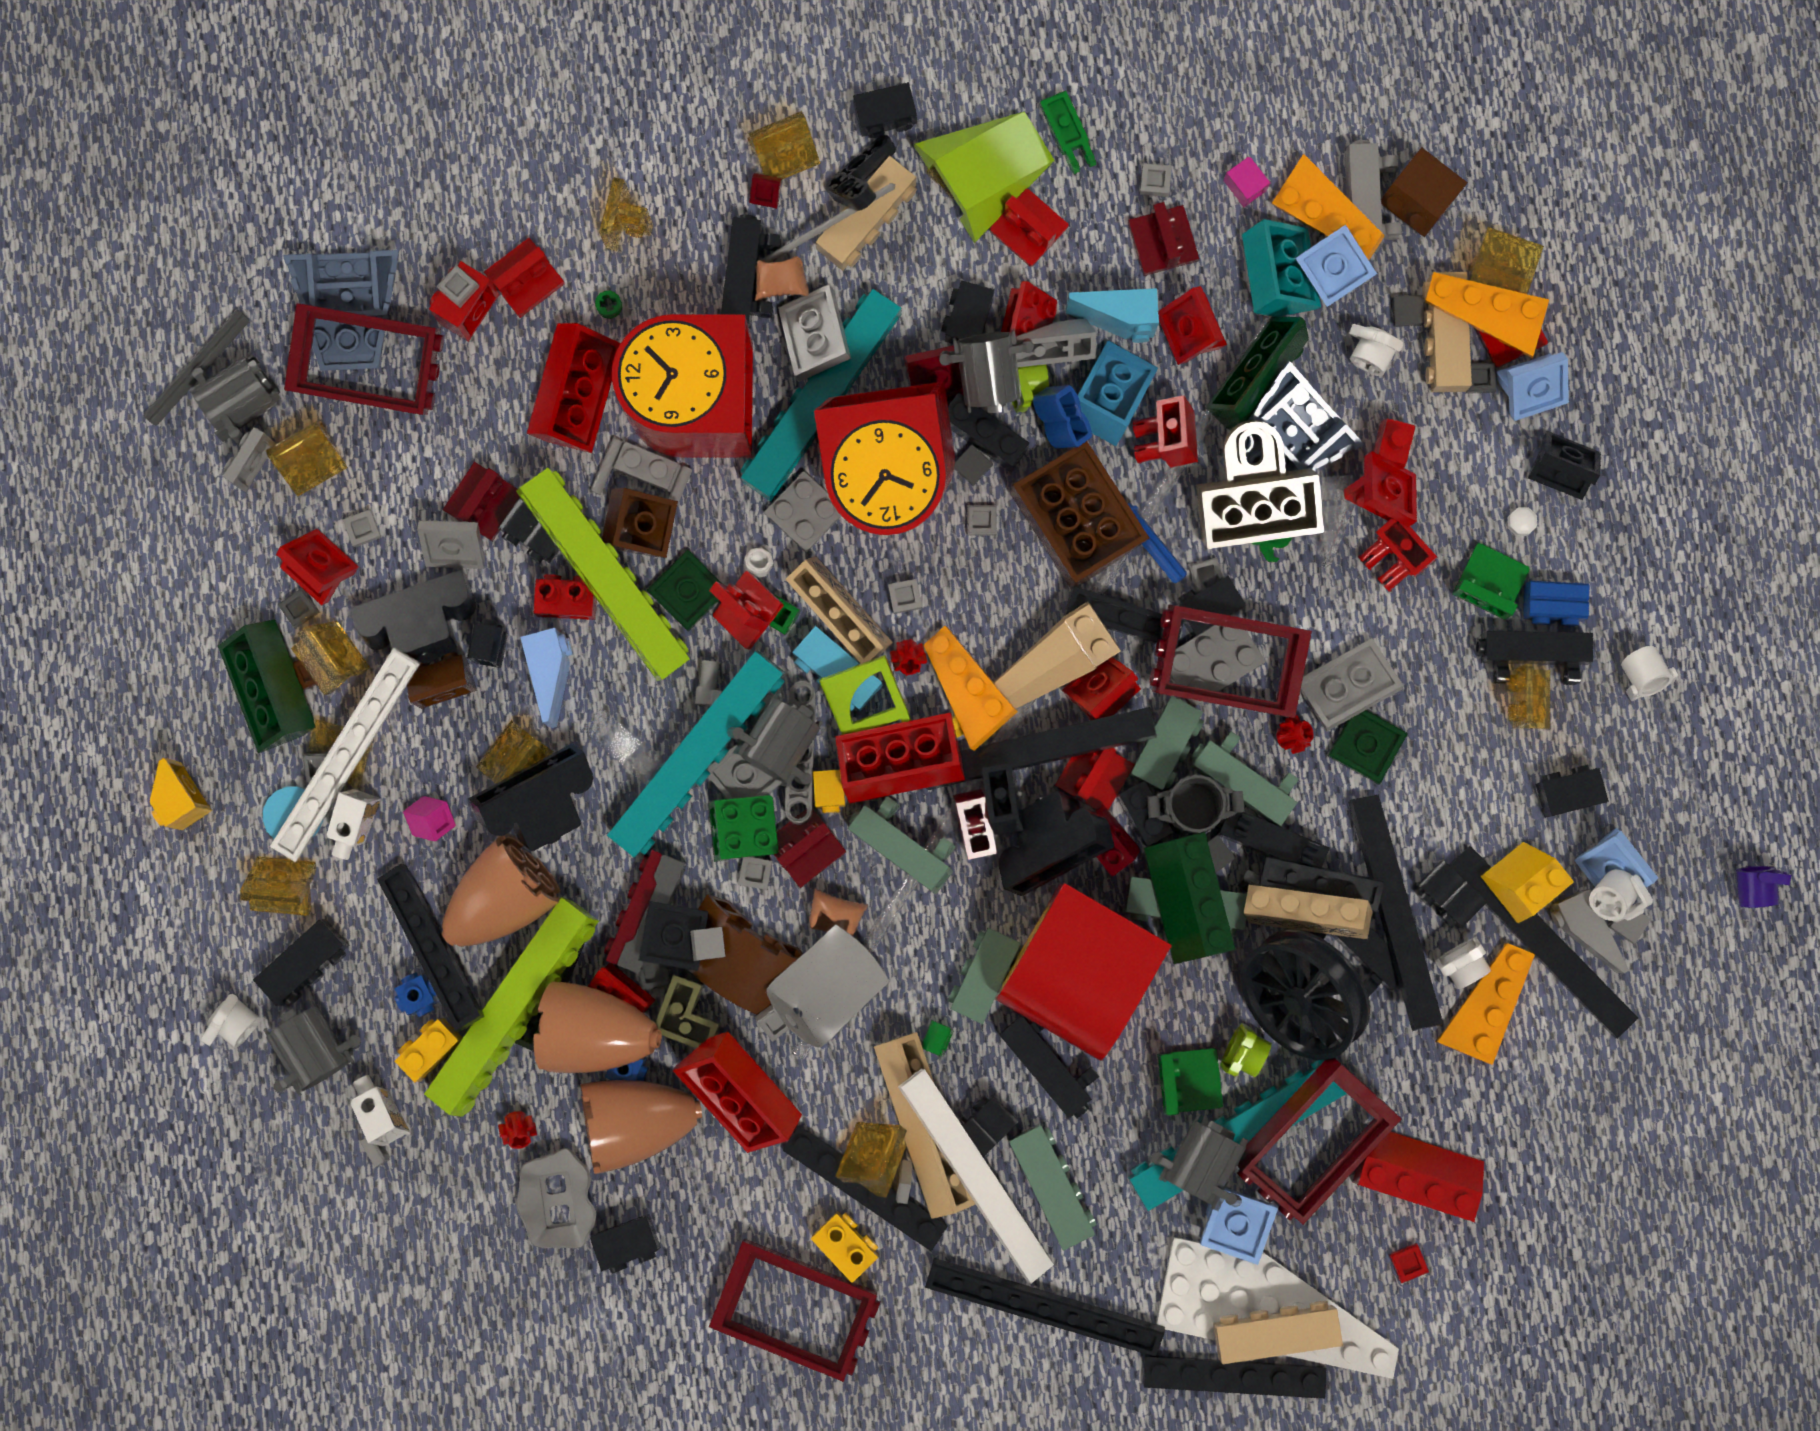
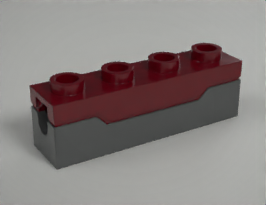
M654 850L651 851L650 856L644 855L639 867V871L642 872L638 883L633 882L627 896L631 900L627 911L622 909L616 921V926L619 927L615 938L610 937L605 947L604 954L608 955L606 961L637 974H642L644 962L638 961L648 903L653 901L671 905L687 867L685 863L666 855H661V853Z

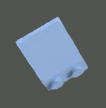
M551 628L520 638L542 723L550 728L557 727L570 667L569 656L573 655V650L569 638H566L565 634H561L556 628Z

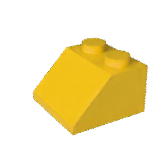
M168 758L159 760L150 797V804L154 809L151 812L152 816L160 826L164 825L168 828L184 830L210 813L212 809L181 762Z
M1522 842L1481 875V878L1517 923L1534 916L1574 883L1573 879L1556 858L1525 842Z

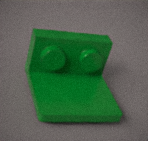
M1478 543L1475 545L1452 595L1506 620L1513 616L1518 606L1514 602L1530 571V567L1484 544Z
M771 795L714 800L708 803L714 862L778 853L774 805Z
M1217 1049L1157 1054L1163 1113L1165 1115H1178L1179 1112L1219 1109L1223 1107Z

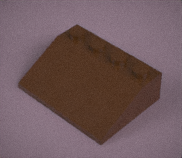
M1088 441L1079 447L1069 450L1012 485L1010 495L1070 589L1073 586L1078 587L1149 540V536Z

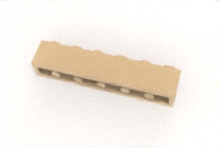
M915 1032L874 1046L931 1219L955 1214L975 1205L963 1184L898 1088L899 1085L920 1069H925L934 1082L918 1033Z

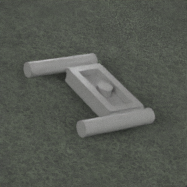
M612 438L590 491L601 495L613 469L671 492L668 499L678 501L679 504L692 469L630 443Z

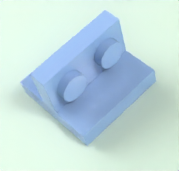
M1346 224L1296 257L1297 262L1327 307L1377 274Z
M1564 352L1554 355L1550 353L1496 371L1498 383L1509 396V413L1514 421L1569 403L1568 358Z
M1618 828L1610 831L1597 845L1585 851L1574 860L1595 887L1609 871L1615 869L1624 870L1632 876L1638 875L1645 887L1654 884L1658 879V876Z
M1225 1188V1191L1239 1195L1242 1203L1238 1207H1233L1224 1200L1219 1211L1212 1209V1205L1208 1204L1206 1210L1208 1220L1200 1240V1245L1258 1265L1278 1207L1269 1202Z

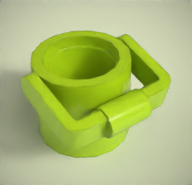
M1046 364L1018 367L1022 397L1021 405H1018L1017 400L1012 401L1016 413L1026 412L1031 406L1033 396L1049 387Z
M1240 1023L1230 1039L1220 1066L1226 1073L1235 1077L1238 1076L1240 1070L1256 1077L1268 1057L1272 1043L1257 1036L1248 1025Z

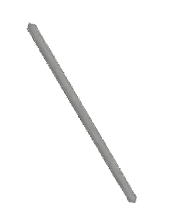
M890 183L876 191L874 201L893 191L896 184ZM847 208L761 260H765L767 263L772 262L857 211Z

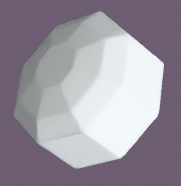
M1518 507L1508 516V529L1515 536H1527L1537 527V515L1529 507Z
M762 547L750 549L744 558L745 571L751 572L756 578L767 576L772 569L773 560L771 553Z

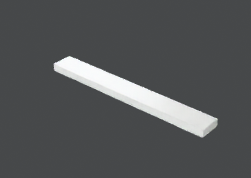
M396 647L393 648L270 845L271 848L294 862L298 861L338 797V794L343 789L421 664L420 662Z
M920 1069L899 1085L898 1088L1028 1283H1033L1054 1264L926 1070Z

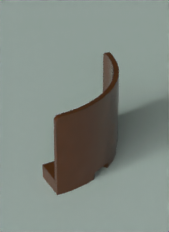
M707 894L697 910L709 912L706 929L722 927L725 957L700 960L698 971H688L720 996L758 1015L772 1005L767 996L769 985L801 957L803 953L798 947L785 943L768 933L762 937L751 929L753 923L743 916L730 901Z

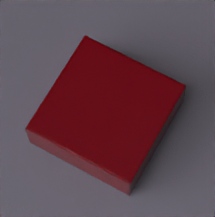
M754 173L749 203L777 209L782 178Z

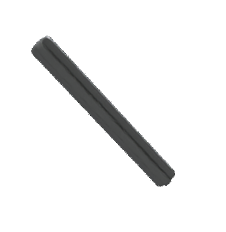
M236 310L144 413L145 419L155 426L158 425L196 383L197 380L192 375L193 370L201 368L205 372L249 323V318L241 311Z

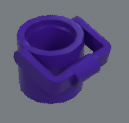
M1746 866L1737 869L1736 880L1739 906L1760 908L1778 905V884L1790 886L1792 875L1778 870L1774 866Z

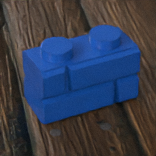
M1546 581L1527 582L1524 584L1523 619H1532V624L1549 625L1550 620L1561 621V626H1579V622H1583L1589 617L1590 585Z

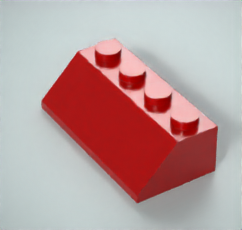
M557 323L526 434L548 443L592 453L612 383L613 360L620 342L579 323Z
M951 712L835 736L842 788L849 804L965 780L961 753Z
M728 1031L706 1039L672 1070L747 1153L788 1141L802 1116L793 1103L775 1085L774 1081L766 1075L757 1065L756 1061L749 1056Z
M1390 1131L1356 1168L1352 1182L1384 1194L1475 1222L1483 1194L1484 1161Z

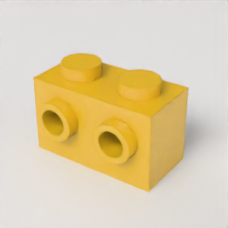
M445 1018L437 1019L436 1021L430 1019L419 1030L422 1034L414 1042L410 1039L397 1051L400 1056L394 1062L414 1083L421 1082L463 1039Z
M837 1211L811 1236V1240L853 1283L878 1259L879 1254L876 1250L879 1247L867 1234L862 1237L855 1230L858 1224L847 1212L841 1215Z

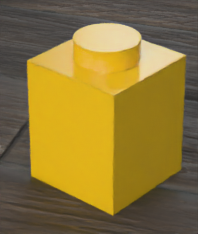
M840 770L813 771L816 809L822 808V813L824 814L840 812L839 807H846Z

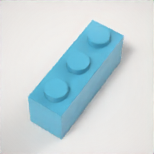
M816 626L792 652L794 657L797 658L794 663L806 674L810 670L819 677L816 682L820 686L819 680L822 677H827L860 664ZM872 675L857 688L851 700L850 711L856 708L861 712L880 690L883 684L878 678Z

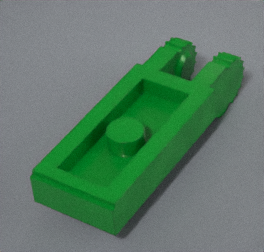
M1065 90L1040 101L1039 106L1062 155H1065L1072 173L1080 172L1079 163L1073 153L1074 150L1081 148L1088 166H1095L1096 160L1089 146V138L1067 91Z

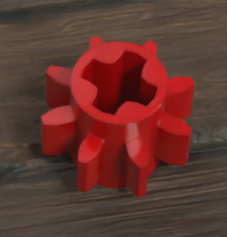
M912 639L897 642L896 651H890L894 671L900 670L905 676L913 675L917 672L920 673L921 664L927 663L923 644L917 645Z
M1296 715L1295 718L1289 717L1285 719V722L1279 723L1280 728L1277 730L1276 737L1283 749L1291 748L1292 754L1305 751L1306 747L1311 746L1310 742L1313 740L1314 733L1309 722L1305 720L1299 721V717Z
M514 1111L504 1117L505 1124L498 1125L499 1135L503 1140V1144H509L513 1149H521L531 1143L530 1136L537 1135L536 1124L533 1122L532 1115L527 1116L522 1111Z

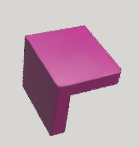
M1247 157L1226 172L1223 180L1243 207H1246L1264 194L1270 185V181L1251 157Z
M423 796L403 811L411 834L415 837L435 842L456 826L447 801Z

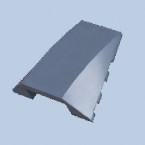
M400 250L320 255L312 253L283 255L299 303L388 319ZM316 318L312 347L320 371L379 368L386 331Z
M1289 360L1248 419L1264 421L1279 433L1284 446L1286 472L1312 468L1316 472V469L1329 462L1333 463L1352 449L1356 450L1365 445ZM1250 434L1245 439L1246 460L1249 463L1258 462L1262 455L1260 436L1258 434ZM1223 456L1222 459L1219 461L1223 466H1224V456Z

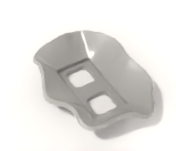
M568 1148L560 1149L552 1154L524 1163L519 1172L520 1185L516 1208L525 1225L531 1244L539 1248L575 1249L583 1247L596 1221V1210L587 1196L591 1185V1176L587 1167ZM563 1175L565 1177L566 1191L549 1194L546 1187V1178ZM567 1205L570 1211V1221L553 1224L550 1215L551 1207Z

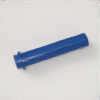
M1128 503L1149 536V540L1142 544L1173 583L1176 584L1186 577L1187 571L1138 513L1139 508L1137 505L1133 506L1131 503Z

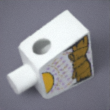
M356 789L343 791L338 794L327 831V837L336 840L332 851L333 856L349 860L352 848L365 843L381 798Z
M369 1075L353 1082L358 1097L352 1099L350 1104L368 1143L384 1147L410 1132L387 1089L375 1087Z

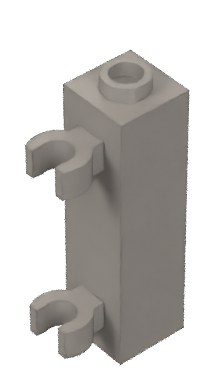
M1357 140L1349 144L1345 151L1347 198L1384 234L1385 237L1383 239L1398 240L1399 235L1402 234L1401 223L1382 224L1380 172L1395 173V168H1398V155L1379 157L1378 143H1370L1368 140ZM1383 240L1381 241L1380 245L1378 246L1375 252H1378L1380 250V248L1383 245Z

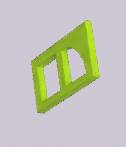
M886 655L827 677H822L819 680L842 735L877 728L899 719L902 722L912 720ZM881 671L895 707L853 722L850 705L855 691L867 678Z

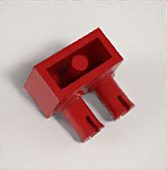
M1184 395L1156 401L1157 416L1133 420L1132 424L1136 425L1133 426L1136 438L1158 433L1157 442L1134 446L1136 451L1134 454L1138 464L1161 458L1166 461L1170 468L1198 462L1195 411Z
M1392 518L1376 531L1378 535L1376 538L1378 540L1358 556L1362 562H1365L1373 555L1364 564L1369 570L1389 553H1394L1398 557L1396 558L1397 562L1377 578L1381 584H1384L1393 577L1384 585L1388 592H1391L1408 575L1417 577L1438 559L1411 526L1408 527Z
M546 574L544 579L535 580L533 614L537 617L596 620L597 600L579 576H573V580H561L562 576Z

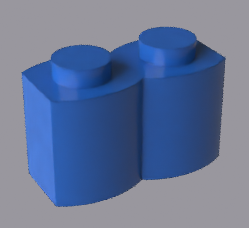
M1072 386L1047 387L1033 396L1035 411L1044 422L1047 439L1055 449L1079 447L1092 438L1090 423L1081 412L1079 397Z

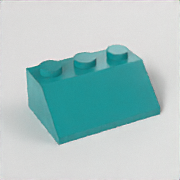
M1263 219L1242 234L1254 313L1281 317L1317 310L1321 307L1318 292L1296 260V257L1311 248L1308 228Z

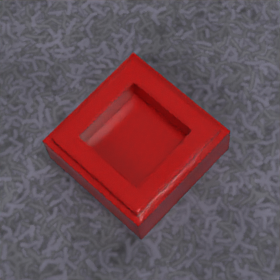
M1417 1243L1388 1254L1400 1283L1429 1273Z

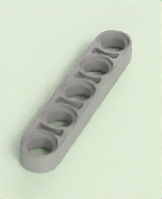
M796 682L790 688L789 702L798 707L802 704L813 712L810 719L815 722V689L809 682ZM799 688H807L811 692V697L807 702L800 703L795 700L794 695ZM815 738L808 748V757L800 760L797 768L811 775V782L800 790L795 789L792 784L786 787L785 813L789 821L796 825L807 823L813 812ZM803 803L806 805L807 814L803 818L797 819L791 815L790 810L794 804Z

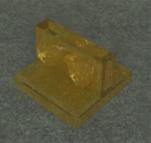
M802 111L748 133L750 136L747 138L749 145L764 175L782 178L783 180L821 164Z
M613 177L599 230L606 249L613 251L618 250L623 230H626L625 233L629 236L642 238L643 235L651 236L653 229L648 209L631 205V195L625 180Z
M1488 227L1479 252L1471 262L1469 271L1472 272L1469 280L1528 294L1544 246Z
M316 421L266 450L268 458L297 497L348 468L322 422L318 424Z
M338 621L305 626L297 633L301 640L291 648L324 695L331 694L349 677L361 675L370 668Z
M511 720L476 768L496 784L553 754L554 751Z
M257 856L240 889V898L243 901H249L251 911L309 916L312 909L310 884L316 873V862L301 860L294 862L291 859Z
M856 1122L836 1177L842 1182L860 1183L876 1196L887 1198L907 1146L904 1141L907 1130L901 1125Z

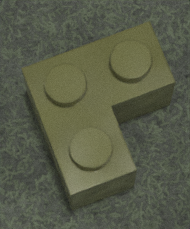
M673 975L655 1022L658 1030H661L662 1036L697 1048L706 1039L718 1034L721 1023L694 1013L704 988L703 984L679 975Z

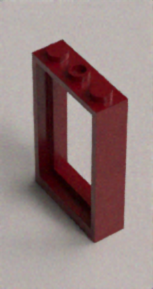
M296 303L284 390L407 413L428 415V411L433 410L435 404V393H432L433 381H437L439 377L440 365L436 364L437 353H441L443 350L444 335H440V328ZM316 318L425 338L415 401L307 382Z
M1168 604V609L1163 611L1161 617V627H1164L1162 639H1158L1155 648V656L1158 657L1157 666L1152 669L1149 683L1153 686L1152 692L1295 718L1312 631ZM1181 619L1288 638L1276 702L1169 683Z
M1336 1058L1328 1059L1315 1070L1247 1143L1246 1149L1237 1165L1239 1170L1236 1173L1248 1185H1251L1253 1182L1259 1186L1258 1193L1269 1203L1275 1200L1280 1204L1278 1210L1291 1221L1295 1217L1304 1225L1402 1119ZM1334 1081L1372 1115L1374 1119L1296 1201L1261 1171L1256 1164Z
M744 1238L709 1328L844 1382L846 1374L853 1375L858 1362V1358L853 1357L857 1346H864L870 1331L865 1328L869 1317L875 1318L881 1301L876 1300L877 1292L854 1282L851 1283L847 1279ZM755 1258L861 1300L837 1363L731 1320Z

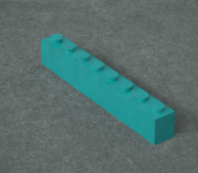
M874 289L871 290L869 295H862L856 304L857 312L853 318L847 317L843 322L851 359L807 378L808 382L803 389L797 388L790 399L792 405L787 412L781 411L773 424L775 429L771 435L768 436L766 434L757 446L759 452L753 460L749 458L740 470V473L743 474L741 476L742 483L770 502L818 435L814 410L829 397L843 396L848 393L902 315V308Z
M756 650L607 836L632 857L635 858L640 852L645 855L656 842L652 839L658 830L664 832L674 820L670 815L676 807L682 810L692 798V795L688 793L695 784L700 787L711 773L707 769L713 761L719 764L729 752L726 745L732 738L727 734L728 729L740 727L745 732L748 727L744 723L751 715L756 718L767 704L763 702V699L769 692L775 695L785 682L781 678L785 672L760 651Z
M1314 1060L1310 1063L1312 1068L1303 1074L1300 1070L1290 1074L1285 1078L1287 1083L1278 1089L1273 1085L1259 1093L1261 1099L1251 1104L1247 1100L1234 1108L1235 1114L1227 1119L1222 1115L1212 1121L1235 1133L1234 1142L1240 1144L1242 1138L1247 1139L1249 1142L1325 1060ZM1333 1081L1293 1125L1347 1093ZM1169 1146L1159 1153L1166 1155L1168 1160L1173 1161L1180 1146L1176 1149ZM1144 1161L1131 1169L1133 1174L1127 1178L1146 1210L1150 1211L1182 1192L1183 1189L1169 1181L1159 1180L1165 1167L1156 1165L1153 1162L1148 1165Z

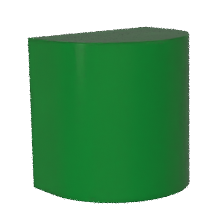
M775 595L783 603V608L769 626L786 635L795 623L801 610Z
M931 1020L921 1044L922 1048L935 1055L944 1056L954 1032L953 1028Z

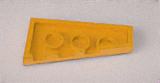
M1305 154L1302 155L1272 202L1278 209L1326 237L1346 224L1368 260H1370L1385 237Z
M1433 272L1425 302L1533 358L1549 299Z
M944 626L924 644V648L970 749L975 751L1018 711L952 631Z
M1505 943L1489 965L1491 971L1482 977L1471 990L1465 1002L1454 1014L1450 1023L1435 1042L1493 1065L1535 954Z

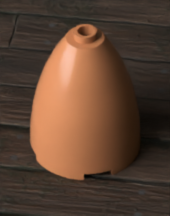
M508 833L494 840L472 863L459 882L447 906L442 922V936L451 946L478 945L510 935L539 919L559 903L560 898L556 894L561 890L555 878L539 858L535 859L527 850L521 849L524 845L515 836Z
M551 982L546 987L538 1007V1012L542 1013L539 1020V1033L534 1034V1056L538 1068L544 1069L547 1072L589 1073L605 1071L633 1063L652 1054L655 1048L660 1047L662 1032L658 1030L657 1024L643 1012L611 994L583 985Z
M605 1080L580 1084L594 1174L627 1167L660 1153L686 1136L697 1125V1119L702 1118L700 1100L694 1101L693 1095L670 1086L634 1080Z

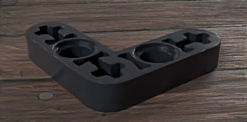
M888 135L877 138L826 183L825 189L834 201L855 211L867 208L875 200L876 194L864 180L878 169L889 155L892 156L897 147Z

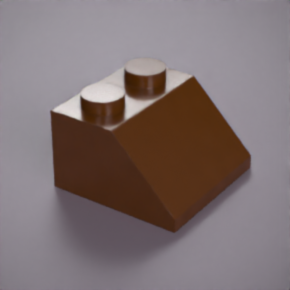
M1422 147L1381 199V204L1425 237L1441 219L1468 182Z
M628 488L612 489L602 541L605 544L610 543L616 550L667 558L678 501Z
M453 652L441 656L440 662L431 665L430 663H421L407 685L410 703L423 709L477 691L467 657Z

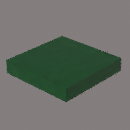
M687 549L646 591L689 632L719 602L709 590L716 581L721 582Z
M1365 710L1346 721L1327 756L1380 785L1408 733Z

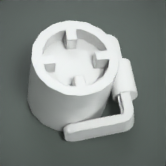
M1352 324L1349 332L1350 335L1359 339L1350 357V361L1356 367L1375 376L1384 375L1395 352L1401 351L1403 347L1401 340L1376 327Z
M1646 646L1632 652L1621 664L1632 683V686H1629L1626 691L1631 701L1662 691L1668 685L1674 683L1678 677L1675 668L1668 669L1654 646Z
M1615 869L1609 871L1592 890L1589 902L1592 910L1599 917L1617 923L1623 919L1629 921L1643 914L1644 909L1653 903V899L1638 875L1632 876L1624 870ZM1640 897L1643 903L1634 904L1637 898Z
M1477 937L1457 945L1435 960L1443 976H1450L1457 989H1462L1476 982L1491 971L1483 957L1486 951Z
M229 994L226 1000L218 1006L207 1022L208 1027L201 1042L210 1046L216 1036L219 1035L232 1047L237 1048L250 1036L258 1026L261 1018L238 1000L236 995Z

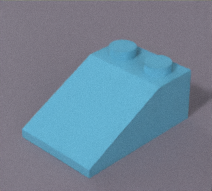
M1157 288L1071 292L1067 299L1066 314L1077 319L1086 318L1091 325L1124 339H1132L1134 343L1147 342L1149 338L1154 337L1159 324Z

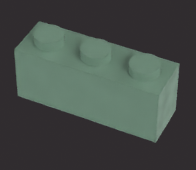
M1171 696L1155 724L1157 738L1146 741L1129 776L1140 782L1145 780L1149 787L1159 792L1163 790L1164 786L1170 788L1177 775L1173 771L1178 761L1183 763L1191 748L1186 745L1191 735L1196 737L1204 724V721L1200 719L1203 711Z
M987 928L985 933L980 931L973 944V947L978 950L973 960L966 959L960 972L965 978L960 987L954 985L947 1000L952 1003L950 1009L983 1024L1020 946V942L990 928Z

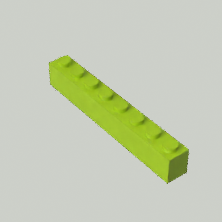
M546 468L522 485L516 492L657 681L663 680L690 660L686 654L689 652L687 646L680 638H674L669 631L672 627L668 620L662 614L658 616L651 607L654 605L651 597L644 590L640 592L634 584L636 578L631 570L626 566L622 568L616 559L619 555L610 543L605 544L599 536L601 531L592 519L587 520L582 514L583 506L574 495L569 496L563 488L565 482L557 471L551 472L549 468Z
M563 897L560 898L559 903L555 905L483 1008L484 1017L472 1024L424 1093L425 1096L451 1116L463 1117L472 1110L475 1105V1099L480 1091L491 1083L492 1074L496 1068L507 1060L510 1048L515 1041L525 1034L527 1030L526 1025L532 1016L539 1013V1003L546 987L551 982L561 981V974L566 967L571 966L576 961L579 949L584 942L590 940L594 935L595 926L599 920L574 901Z

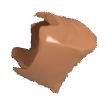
M798 256L782 262L767 263L765 260L757 261L755 301L772 296L776 297L777 295H809L803 263Z
M815 888L813 903L811 904V914L809 916L810 928L828 932L833 926L838 925L853 936L859 921H861V917L864 915V911L868 908V904H859L858 902L854 903L853 901L836 898Z

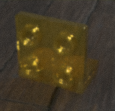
M1524 664L1514 669L1513 675H1510L1508 691L1513 692V704L1508 706V720L1513 721V729H1550V670H1532V664Z

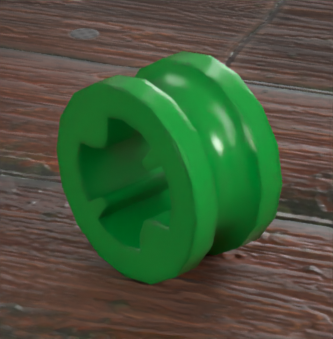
M610 290L603 291L595 300V306L602 317L613 319L621 313L622 302L619 295ZM607 298L617 303L616 306L612 305L613 310L607 311L606 307L601 308V304H605L604 300Z

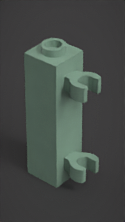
M1232 731L1227 734L1220 746L1211 740L1205 746L1200 743L1190 757L1195 760L1190 767L1201 775L1210 777L1221 787L1230 788L1234 791H1243L1245 806L1266 821L1281 827L1298 803L1288 794L1299 778L1289 772L1284 776L1278 787L1261 777L1230 755V752L1241 738Z
M889 796L885 798L876 813L866 805L862 810L857 809L849 820L850 826L847 829L936 895L954 872L943 862L951 855L956 846L943 837L935 851L931 854L894 827L888 820L897 812L900 805Z

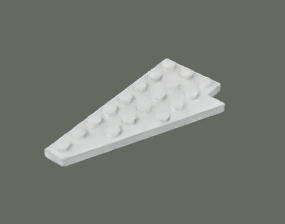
M1173 1237L1156 1324L1164 1326L1165 1330L1216 1340L1213 1323L1220 1322V1317L1238 1315V1319L1250 1317V1312L1267 1310L1268 1314L1280 1313V1308L1285 1306H1298L1299 1310L1310 1308V1303L1328 1301V1305H1333L1337 1308L1343 1346L1287 1354L1285 1356L1393 1379L1399 1351L1392 1343L1264 1252L1257 1265L1202 1246L1200 1242Z

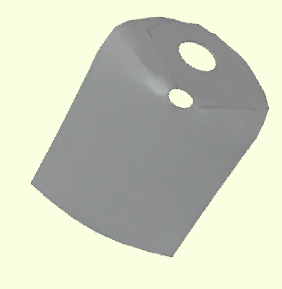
M835 925L773 980L767 988V996L783 1023L804 1042L821 1048L890 981L872 954L847 931ZM793 1008H799L802 1011V1016L799 1017ZM785 1014L789 1015L796 1022L798 1029L789 1023Z

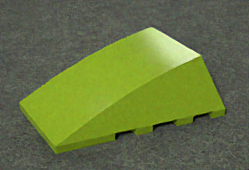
M1025 111L914 144L915 149L927 168H936L964 214L960 217V221L974 243L1004 213L1005 203L1013 195L1018 198L1055 161Z

